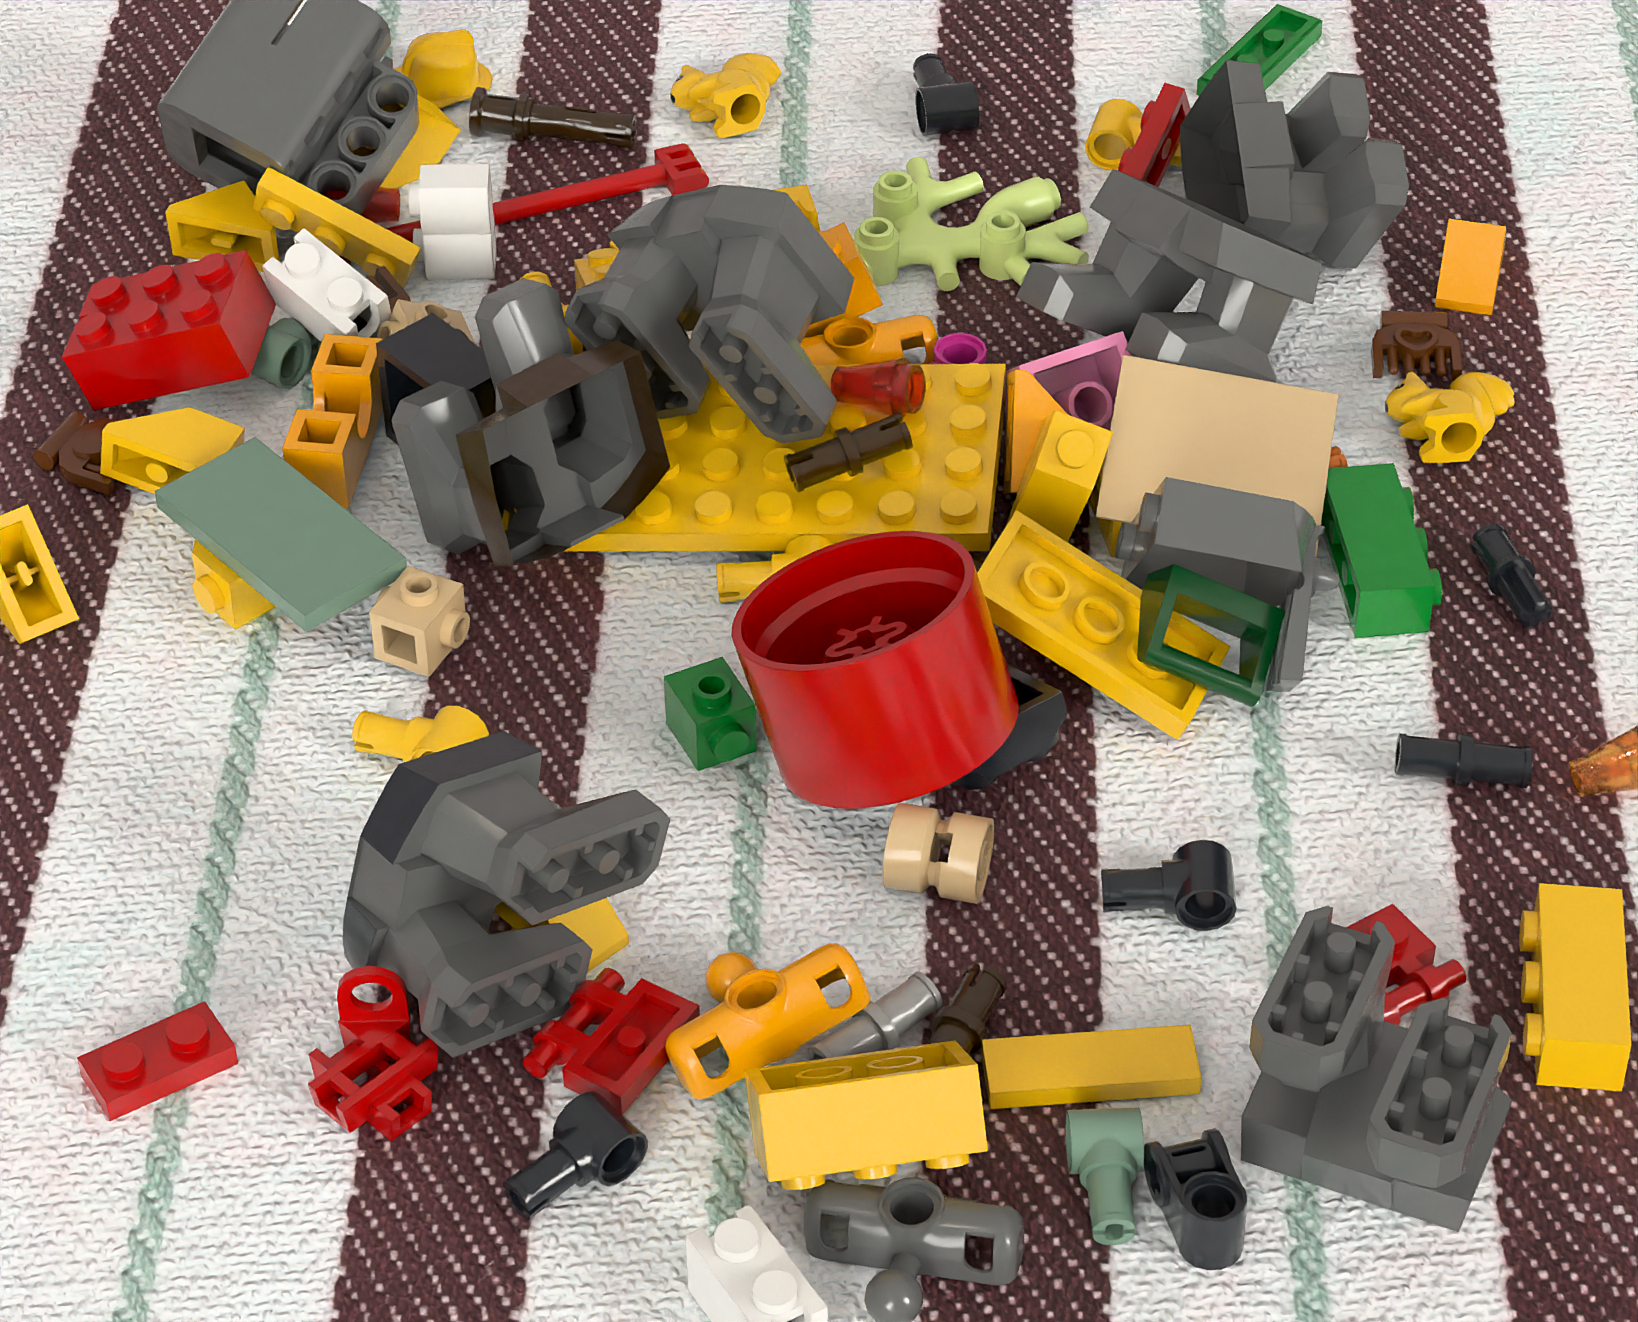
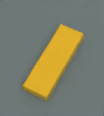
M1191 1025L982 1040L981 1058L989 1109L1200 1094L1202 1077Z

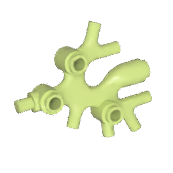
M914 157L907 162V173L903 171H888L879 177V181L873 187V217L862 221L860 227L854 233V241L870 271L875 286H884L894 282L899 275L900 267L922 264L933 268L937 285L941 290L951 291L960 283L956 264L966 258H980L979 268L985 276L996 280L1013 279L1021 286L1030 267V263L1027 261L1029 259L1038 258L1053 263L1087 264L1089 259L1087 252L1064 243L1088 232L1087 219L1081 212L1029 231L1025 229L1050 219L1054 215V211L1058 210L1061 206L1059 190L1056 184L1049 178L1033 177L1002 189L983 205L976 220L967 226L946 227L937 224L931 218V214L934 211L983 192V181L975 171L949 181L934 180L931 177L926 159L922 157Z

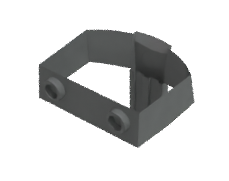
M1166 477L1153 494L1145 492L1139 513L1131 523L1123 521L1118 535L1115 558L1124 560L1121 577L1141 590L1144 588L1149 573L1175 564L1273 606L1279 605V608L1285 610L1270 663L1266 691L1290 692L1303 681L1311 598L1316 591L1333 590L1339 585V576L1332 570L1322 566L1321 558L1315 557L1316 542L1324 533L1325 527L1316 525L1314 518L1303 507L1290 500Z

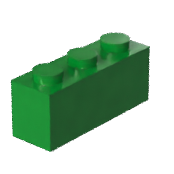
M1394 463L1328 469L1321 526L1325 527L1323 537L1334 572L1339 576V589L1355 638L1429 632L1432 606H1439L1441 604L1442 585L1440 574L1436 568L1429 569L1426 533L1423 527H1415L1412 491L1410 487L1401 486Z

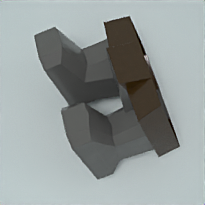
M522 278L484 296L475 315V320L496 394V412L484 419L474 393L464 387L439 381L400 400L391 421L427 542L457 555L481 543L487 544L495 568H501L554 556L625 520L660 482L670 468V463L641 352L617 340L574 355L567 325L564 323L565 317L559 293L545 283ZM504 509L509 512L506 530H504L502 523Z

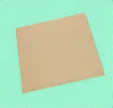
M1123 355L1110 428L1113 435L1106 452L1096 518L1131 523L1140 511L1145 492L1153 494L1166 477L1294 501L1314 518L1316 525L1321 526L1339 394ZM1318 539V541L1316 542L1315 557L1317 556V549H1318L1319 539Z

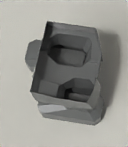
M1226 60L1201 92L1180 125L1181 165L1186 199L1248 226L1303 254L1311 253L1330 267L1354 269L1358 267L1405 207L1409 183L1402 144L1395 140L1368 138L1366 140L1370 123V112L1364 78L1357 74L1327 72L1289 113L1285 114L1283 101L1267 102L1259 64Z
M1112 169L1090 205L1091 209L1111 221L1093 263L1031 262L1016 296L1046 314L1105 337L1123 331L1128 344L1125 350L1140 358L1276 383L1277 378L1269 353L1293 300L1310 304L1314 303L1322 263L1198 203ZM1199 278L1205 281L1196 312H1173Z
M733 185L707 187L657 199L641 206L607 234L619 249V252L603 279L577 289L566 310L564 323L587 350L618 340L641 352L658 419L697 413L712 383L704 368L705 366L764 436L781 443L822 437L835 410L837 399L800 344L809 325L845 313L854 277L787 193ZM686 331H693L690 339Z
M1324 906L1305 913L1252 1020L1249 1048L1261 1073L1241 1116V1160L1459 1232L1512 1103V1100L1497 1087L1508 1058L1512 1032L1503 1018L1494 1014L1489 1028L1448 1016L1450 1000L1444 998L1419 1005L1409 1029L1384 1021L1385 989L1392 965L1395 944L1394 938L1384 923L1376 921L1371 935L1331 923L1333 907Z

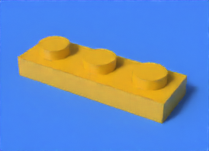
M270 167L266 169L257 184L253 209L260 212L266 222L282 230L292 229L297 233L303 228L306 229L335 254L341 255L360 265L368 276L374 277L376 269L385 266L401 287L405 288L415 270L421 247Z

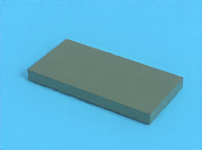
M256 437L155 491L157 508L305 632L310 631L395 582L407 568L405 556Z

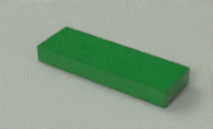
M1276 4L1197 79L1196 95L1200 96L1201 92L1226 60L1259 64L1266 90L1321 37L1323 21Z

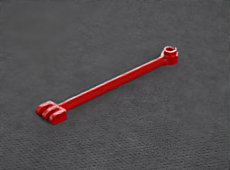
M684 143L655 149V165L494 202L495 225L662 185H666L673 196L706 188L709 184V177L702 169L691 148ZM418 220L385 229L413 243L414 229H421V222ZM341 255L339 256L349 265L351 264L350 260Z

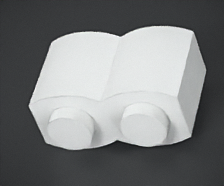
M421 165L419 183H409L408 198L410 217H420L421 229H414L413 243L421 247L417 263L425 264L427 280L495 279L497 254L490 165Z

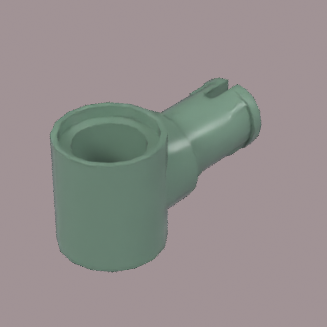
M292 317L279 319L273 325L268 326L251 374L283 388L290 389L295 387L308 370L312 346L320 340Z
M1140 1108L1067 1110L1065 1127L1069 1174H1079L1081 1185L1088 1191L1093 1239L1103 1245H1119L1129 1242L1134 1238L1136 1229L1131 1185L1137 1178V1172H1143L1144 1136Z

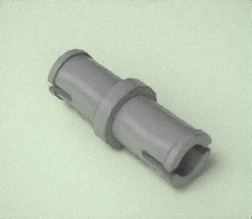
M919 971L909 976L907 981L875 1003L870 1001L865 1008L854 1014L851 1020L836 1029L821 1042L808 1048L810 1061L895 1049L899 1044V1036L943 1006L940 992L930 978Z

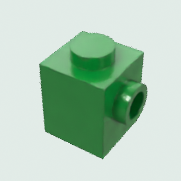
M723 657L664 676L666 724L697 771L732 761L757 751L755 703Z

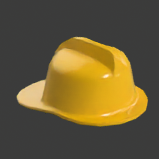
M466 29L432 32L416 37L409 44L402 66L394 69L413 81L418 96L434 103L439 109L459 101L472 99L476 87L485 88L488 91L493 81L490 70L478 62L473 37Z

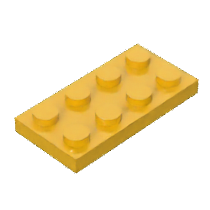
M1016 510L977 572L993 623L1178 740L1189 726L1208 689L1137 660L1140 599L1143 590ZM1172 611L1163 644L1220 667L1231 646L1181 614Z

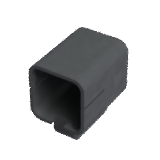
M230 0L158 104L157 110L165 147L169 156L184 170L218 189L244 180L254 195H256L258 182L266 169L270 167L321 195L332 190L346 192L347 195L344 198L334 202L361 215L415 135L419 126L417 89L413 81L393 69V59L385 56L380 62L391 45L388 24L375 10L358 0H307L290 25H288V22L304 0ZM391 103H398L405 107L401 111L392 113L382 110L384 106ZM366 146L376 150L369 156H358L352 153L355 149Z

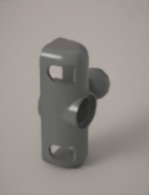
M919 1177L903 1178L894 1181L887 1187L861 1183L860 1185H852L827 1179L824 1184L813 1187L810 1190L805 1206L804 1234L806 1249L810 1255L821 1260L887 1269L875 1275L867 1284L864 1302L868 1314L876 1322H912L917 1317L923 1305V1292L920 1283L916 1280L918 1275H929L989 1285L1009 1284L1018 1275L1025 1248L1023 1218L1012 1206L1005 1204L997 1206L978 1203L972 1199L944 1196L940 1188L934 1183ZM822 1214L849 1218L848 1245L846 1247L834 1248L822 1241ZM966 1235L994 1239L993 1266L986 1270L977 1269L966 1262Z

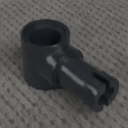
M927 53L918 57L913 64L915 72L913 77L919 86L915 93V106L918 125L922 135L927 136L977 129L980 117L979 103L973 82L971 80L958 82L955 77L948 74L942 59L936 54Z
M1197 840L1188 842L1177 849L1173 854L1172 860H1161L1162 867L1101 869L1103 913L1131 909L1164 908L1165 914H1176L1177 919L1184 926L1203 931L1218 929L1228 924L1235 916L1237 907L1232 857L1230 851L1224 845L1215 841Z
M594 1091L583 1093L568 1103L557 1117L553 1127V1139L549 1141L550 1150L503 1182L505 1196L520 1216L530 1220L574 1184L583 1187L595 1178L603 1185L612 1186L627 1179L643 1161L648 1150V1140L645 1134L599 1093Z

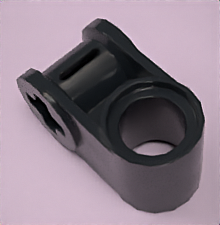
M1216 1128L1205 1130L1202 1132L1201 1139L1163 1147L1158 1141L1146 1143L1144 1145V1172L1147 1185L1155 1204L1161 1208L1178 1245L1179 1253L1185 1261L1196 1268L1222 1270L1232 1266L1241 1257L1244 1248L1247 1195L1231 1163L1228 1148L1220 1131Z

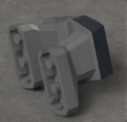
M505 731L397 765L360 835L343 918L342 939L344 955L353 969L364 966L383 967L400 976L407 990L418 999L421 1031L453 1058L563 1015L570 1007L569 999L571 994L586 979L593 950L584 940L562 923L490 933L488 930L495 906L504 902L531 925H535L640 886L659 866L670 823L668 815L636 789L564 808L559 807L538 790L542 751Z

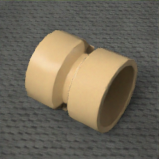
M899 802L894 810L886 840L883 861L884 887L921 894L932 885L936 887L939 896L942 898L978 904L982 898L990 868L994 840L993 819L954 812L946 821L941 819L938 809ZM942 844L950 845L948 863L939 862Z

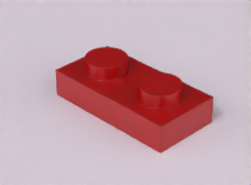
M1164 83L1156 101L1151 100L1146 105L1141 118V133L1134 147H1128L1124 151L1118 171L1159 187L1180 144V125L1191 109L1184 88Z
M205 1001L77 1057L81 1077L109 1121L238 1064L235 1044Z

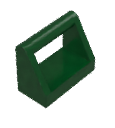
M1178 565L1167 566L1149 573L1145 581L1140 599L1137 660L1244 705L1253 707L1260 699L1285 610ZM1172 611L1239 638V674L1163 644Z

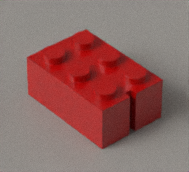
M247 250L225 255L213 253L199 261L172 267L170 265H160L148 272L123 278L117 276L107 277L96 284H92L79 314L80 321L74 326L62 359L93 410L249 378L276 303Z

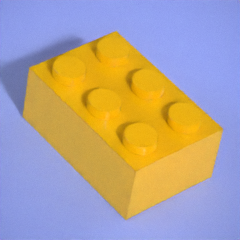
M955 1040L744 1070L754 1154L768 1181H781L783 1189L799 1190L817 1187L825 1183V1174L853 1171L854 1177L857 1179L884 1178L898 1172L897 1164L925 1160L927 1168H954L968 1164L970 1162L969 1154L988 1151L978 1064Z

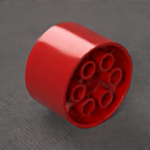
M892 531L860 536L829 545L795 560L763 581L744 600L734 617L731 632L732 640L781 777L792 793L810 803L832 808H870L903 802L938 790L967 775L990 758L1009 737L1018 718V699L972 556L964 546L949 537L921 531Z

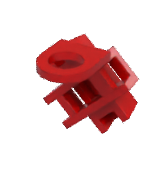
M358 967L345 973L338 984L337 1003L340 1018L338 1024L344 1048L330 1058L318 1048L309 1053L315 1079L308 1083V1087L314 1104L349 1133L367 1122L392 1142L431 1113L432 1091L420 1081L438 1069V1045L430 1038L420 1045L410 1039L411 1020L406 985L400 976L383 967ZM376 983L385 986L391 991L392 995L383 1002L368 1003L356 998L352 990L361 984ZM392 1059L397 1061L393 1065L388 1063ZM364 1072L371 1076L360 1086L353 1082L355 1078ZM400 1102L408 1106L400 1113L392 1109Z

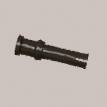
M476 87L470 103L469 131L472 136L480 137L483 132L513 135L516 141L525 142L526 140H531L533 135L615 145L628 149L633 148L636 138L637 127L633 126L637 123V115L634 113H615L537 103L536 98L532 97L529 93H521L517 98L488 94L487 90L481 87Z

